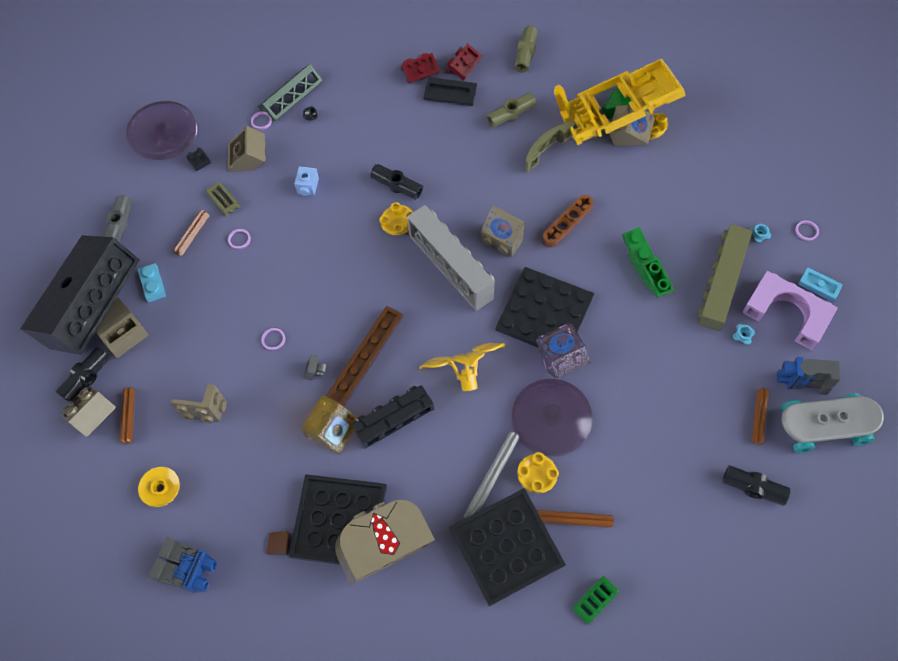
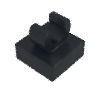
M199 147L193 153L189 152L186 156L195 171L211 164L210 159L202 148Z

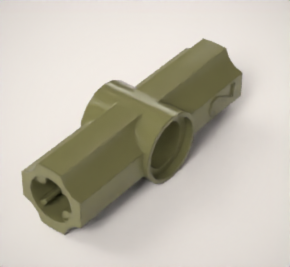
M528 25V27L524 28L522 38L518 43L514 69L520 73L528 71L531 58L534 56L535 42L538 30L534 26Z
M528 92L517 99H507L504 106L486 114L488 124L491 128H495L506 121H516L520 114L537 105L535 96Z

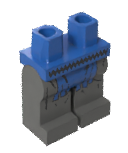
M796 357L793 362L784 361L782 369L777 371V383H786L787 389L792 390L794 388L804 389L805 387L819 389V394L828 395L840 381L839 361L805 359L803 361V357Z
M166 537L158 554L164 560L156 558L148 577L154 581L193 593L195 591L206 592L209 580L202 578L205 570L214 572L218 561L205 551ZM166 561H169V562L178 564L179 566L174 565V564H171V563H168V562H166Z

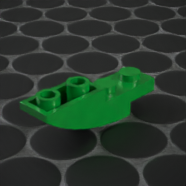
M640 227L623 233L622 238L629 250L628 256L650 291L657 298L675 291L659 258H655Z

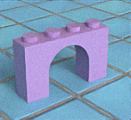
M767 271L742 313L760 322L770 304L776 301H788L795 304L804 316V324L795 342L812 351L821 340L838 307L822 300L811 292L801 289L796 284L780 278L777 274Z

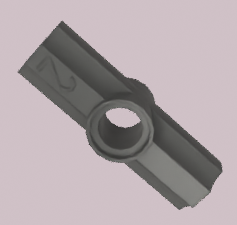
M126 195L116 197L112 211L106 216L108 223L103 237H114L120 242L123 232L128 228L127 219L133 203L131 198Z

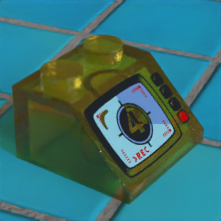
M321 395L302 425L301 430L305 437L339 454L353 431L352 424L357 417L340 403Z

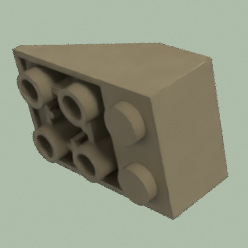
M118 297L95 331L116 358H119L149 336L140 322Z

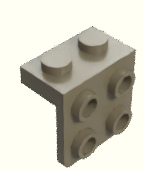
M207 384L202 403L172 399L171 405L185 420L196 418L206 423H212L213 421L220 422L222 412L226 410L227 402L216 385Z

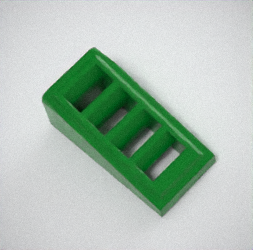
M602 576L572 610L589 625L619 593V590L605 576ZM601 585L610 593L609 596L600 588ZM595 591L605 600L603 603L593 594ZM588 598L598 606L597 609L587 601ZM582 604L592 612L591 616L580 607Z

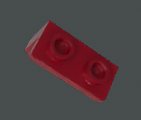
M468 43L464 48L460 47L455 53L457 57L450 59L446 64L448 69L445 71L448 74L451 70L463 81L482 58V55Z
M433 53L420 54L416 59L408 58L401 65V71H404L409 84L440 72Z

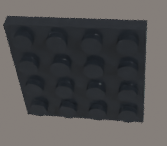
M525 267L496 325L495 331L543 349V346L546 344L548 348L545 351L551 353L549 342L555 335L567 333L575 340L594 293ZM546 337L547 341L540 343L539 340H543ZM569 352L564 354H554L566 359Z
M305 474L289 558L340 565L335 552V545L339 535L345 526L354 519L355 515L363 511L368 514L373 510L374 506L385 502L387 484Z
M525 488L449 527L489 607L566 566Z

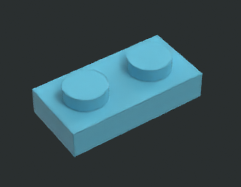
M156 263L139 268L138 273L148 303L166 297Z
M808 267L798 283L799 286L831 302L835 301L843 284Z

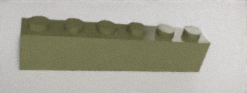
M733 224L730 225L728 230H724L721 240L724 241L723 245H719L716 253L719 258L714 260L711 269L714 270V274H710L707 281L709 290H705L702 301H705L704 306L700 305L697 317H700L698 325L719 332L724 326L753 230Z

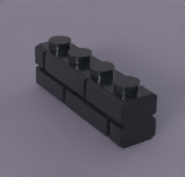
M422 385L418 387L412 386L401 397L395 396L385 406L379 405L375 407L369 415L357 417L352 427L366 449L434 410V404Z

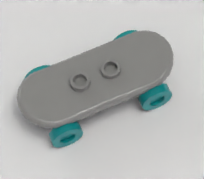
M858 393L848 394L838 399L804 403L794 400L781 405L783 412L781 420L784 430L791 438L799 441V443L793 445L794 453L812 451L815 449L814 442L852 438L854 446L873 443L875 441L873 433L880 429L884 421V413L881 406L876 401L860 396Z

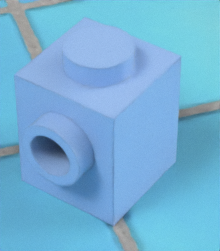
M299 166L294 183L297 194L315 196L319 180L316 168Z

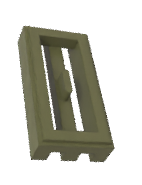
M220 181L205 190L206 194L225 216H228L230 211L234 212L235 208H240V204ZM218 187L223 191V193L229 198V200L233 204L230 205L227 202V200L217 190ZM212 191L219 197V199L226 205L227 208L223 207V205L211 193Z

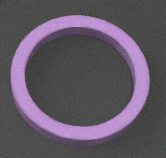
M257 112L251 117V125L257 130L267 129L272 123V118L267 112ZM259 115L269 117V123L262 127L254 125L253 121Z
M804 220L797 224L795 232L800 239L812 241L819 235V228L815 223ZM801 224H809L815 228L816 235L811 238L804 237L799 233L798 227Z
M236 229L228 236V243L234 249H243L251 241L250 234L244 229ZM243 232L247 234V242L242 246H234L231 243V237L235 233Z
M271 328L263 333L261 342L267 350H278L285 343V335L282 330ZM273 331L281 333L283 339L278 346L268 347L264 343L265 336Z

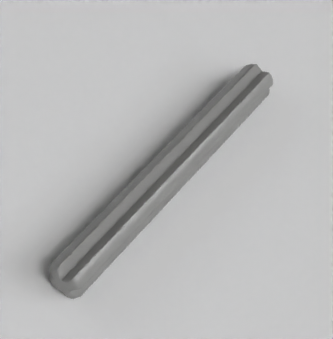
M509 432L466 510L464 519L479 512L519 440L518 434Z

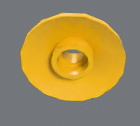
M168 467L152 468L144 474L139 482V497L145 504L151 507L165 506L173 501L178 494L180 487L179 478ZM164 486L163 491L158 492L159 487Z

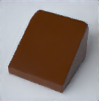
M289 531L269 533L268 555H288L291 536Z

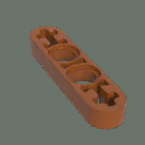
M581 195L543 233V244L547 247H555L592 210L593 198L589 195ZM575 212L578 214V217L571 218L569 214ZM562 223L565 224L567 228L561 230L558 228V225Z

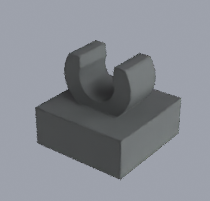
M311 354L309 357L304 379L312 380L314 375L323 376V373H325L326 365L318 363L319 356Z

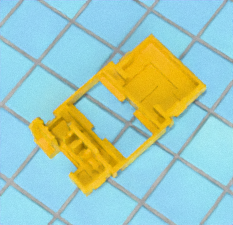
M659 59L631 73L625 71L577 94V98L569 102L560 84L555 86L554 95L564 123L573 121L577 123L578 128L574 129L571 126L570 131L576 144L580 145L583 141L592 137H601L602 130L608 134L645 117V110H648L650 114L653 113L655 108L684 97L685 91L663 59ZM617 85L625 98L629 96L632 100L629 102V105L634 112L609 122L605 114H600L599 110L601 108L594 96Z

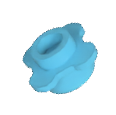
M758 224L755 228H750V230H753L751 235H753L757 243H761L762 240L770 239L771 237L769 228L764 224Z
M737 325V331L733 334V339L735 341L739 340L745 345H750L755 331L748 325Z

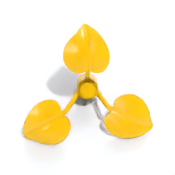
M484 343L472 348L473 352L458 354L452 357H436L426 361L419 369L451 365L457 375V380L461 381L462 391L475 390L478 388L476 376H478V360L485 355L484 352H490L500 347L505 348V343ZM453 361L465 364V369L461 370V374Z

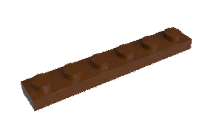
M388 306L384 308L325 396V401L343 409L402 320V313Z

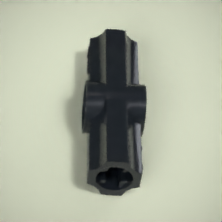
M375 164L372 168L370 177L390 187L392 192H401L415 200L421 196L423 185L405 177L403 172L399 170L392 171L380 164Z
M96 347L82 363L78 362L71 368L70 376L56 390V393L66 401L71 402L84 387H89L95 382L97 372L107 363L110 356Z
M728 465L722 479V483L743 490L749 497L755 499L764 498L782 506L786 505L791 493L789 487L768 480V477L762 473H749L731 465Z

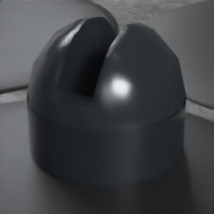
M313 106L307 107L303 111L305 120L312 121L318 117L317 110Z

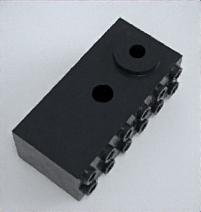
M82 235L20 329L51 350L81 355L140 259L114 237Z

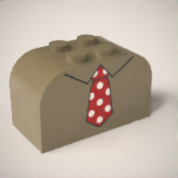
M395 500L388 504H385V502L379 503L368 514L363 511L355 515L354 519L345 526L339 535L335 545V552L351 586L427 547L435 539L420 509L414 503L407 500Z

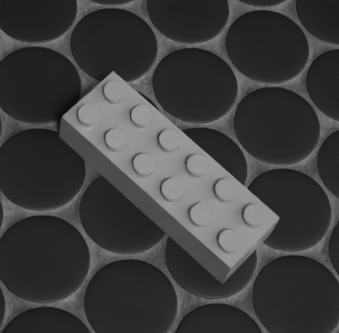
M424 205L407 216L409 236L476 312L494 300L495 279L492 274L487 273L483 269L481 262L471 256L469 249L460 244L458 237L449 232L447 225L439 221L432 209L429 210Z

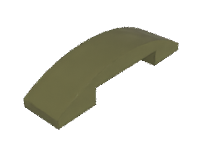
M573 121L558 125L538 138L528 152L525 172L528 173L540 162V154L557 140L565 143L571 138L570 127L573 126L576 129L577 123Z

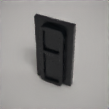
M428 77L423 99L473 106L477 83Z

